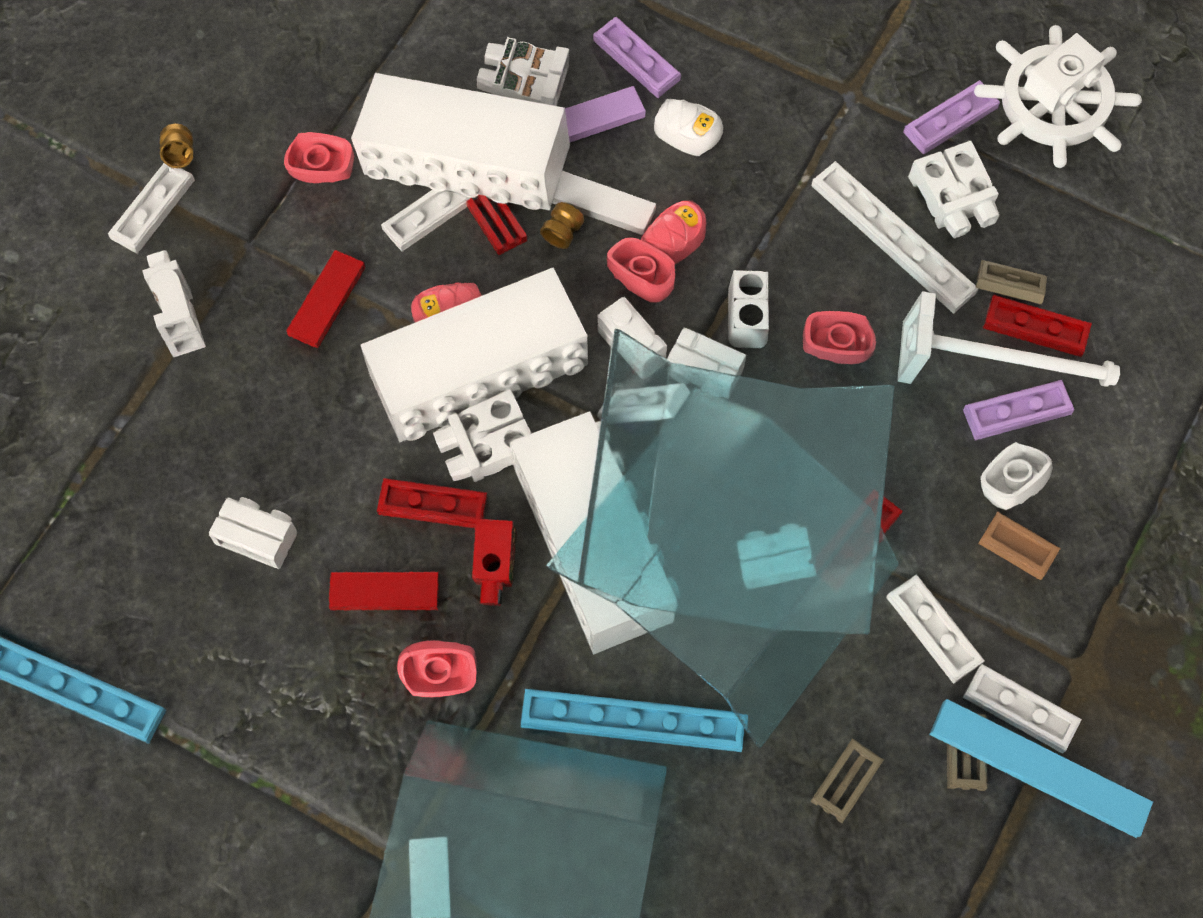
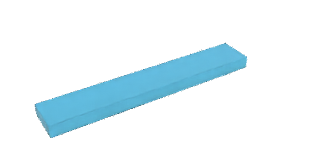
M0 637L1 680L143 742L150 743L166 712L165 708Z
M525 689L521 728L742 752L745 713L534 689Z
M948 699L943 701L929 735L1135 838L1142 835L1153 801Z

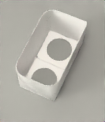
M734 270L728 288L729 343L738 348H762L767 344L769 331L768 272ZM740 287H760L762 290L756 295H747L741 291ZM748 304L758 306L763 312L762 321L754 326L744 324L739 318V311L743 306Z

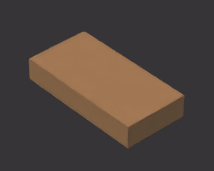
M999 512L996 513L978 543L1039 580H1042L1061 549Z

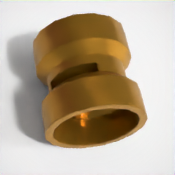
M170 124L164 127L160 133V157L167 166L183 168L193 160V136L191 131L182 124Z
M558 202L551 212V220H547L540 229V234L551 245L567 249L573 240V232L578 231L584 223V216L574 206Z

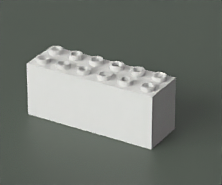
M379 73L374 75L351 137L363 173L373 179L380 180L385 178L396 180L404 185L411 186L416 184L440 192L447 190L461 193L470 198L476 197L479 194L497 203L505 204L509 202L523 205L532 210L539 208L550 210L570 147L566 113L563 107Z
M554 268L360 345L370 377L399 442L417 440L431 429L436 427L442 428L449 424L447 416L455 413L458 415L465 409L509 389L512 390L514 397L517 398L528 389L545 387L553 379L565 374L568 376L580 372L584 366L588 365L587 334Z
M589 411L510 442L514 470L594 655L673 623L674 611L677 609L675 599L679 598V594L672 578L666 579L661 567L664 566V561L657 545L651 547L646 535L650 534L645 517L642 513L637 515L632 503L636 501L630 484L628 482L623 484L618 472L621 471V466L614 451L609 453L604 442L608 441L605 429L601 421H594Z

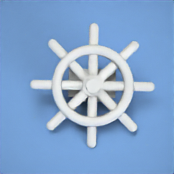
M1054 25L1049 29V45L1032 48L1022 55L1006 41L1002 40L996 44L997 52L1012 64L1003 86L980 84L975 87L974 94L981 98L1002 99L1005 114L1012 124L998 135L997 139L1001 145H1007L1022 133L1038 143L1053 146V163L1057 168H1062L1067 163L1066 146L1080 144L1093 136L1110 151L1116 152L1120 150V140L1109 132L1104 125L1114 105L1135 107L1140 105L1142 98L1136 93L1115 92L1112 78L1104 67L1116 57L1117 51L1114 47H1107L1100 53L1078 33L1062 44V29L1058 25ZM1025 75L1027 77L1025 86L1018 87L1020 78ZM1085 86L1087 88H1090L1092 86L1094 91H1086L1081 89ZM1021 100L1039 101V103L1028 111ZM1077 103L1098 104L1097 111L1091 116ZM1065 111L1078 124L1065 126ZM1046 113L1052 114V124L1044 122L1039 118Z

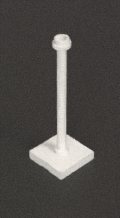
M922 291L903 320L898 382L912 383L930 358L931 348L1099 379L1100 385L1105 387L1116 385L1120 376L1119 365H1114L1112 361H1105L1100 366L935 335L933 331L935 293Z

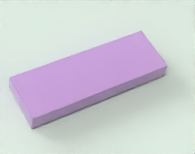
M617 17L593 34V41L657 98L681 80V73Z
M979 80L906 125L903 133L924 155L998 109L1000 101L997 98L977 97L974 94V89L977 85L983 84Z
M634 86L565 108L569 142L644 118L646 111Z
M1062 380L968 404L963 409L975 440L1072 415L1075 410Z

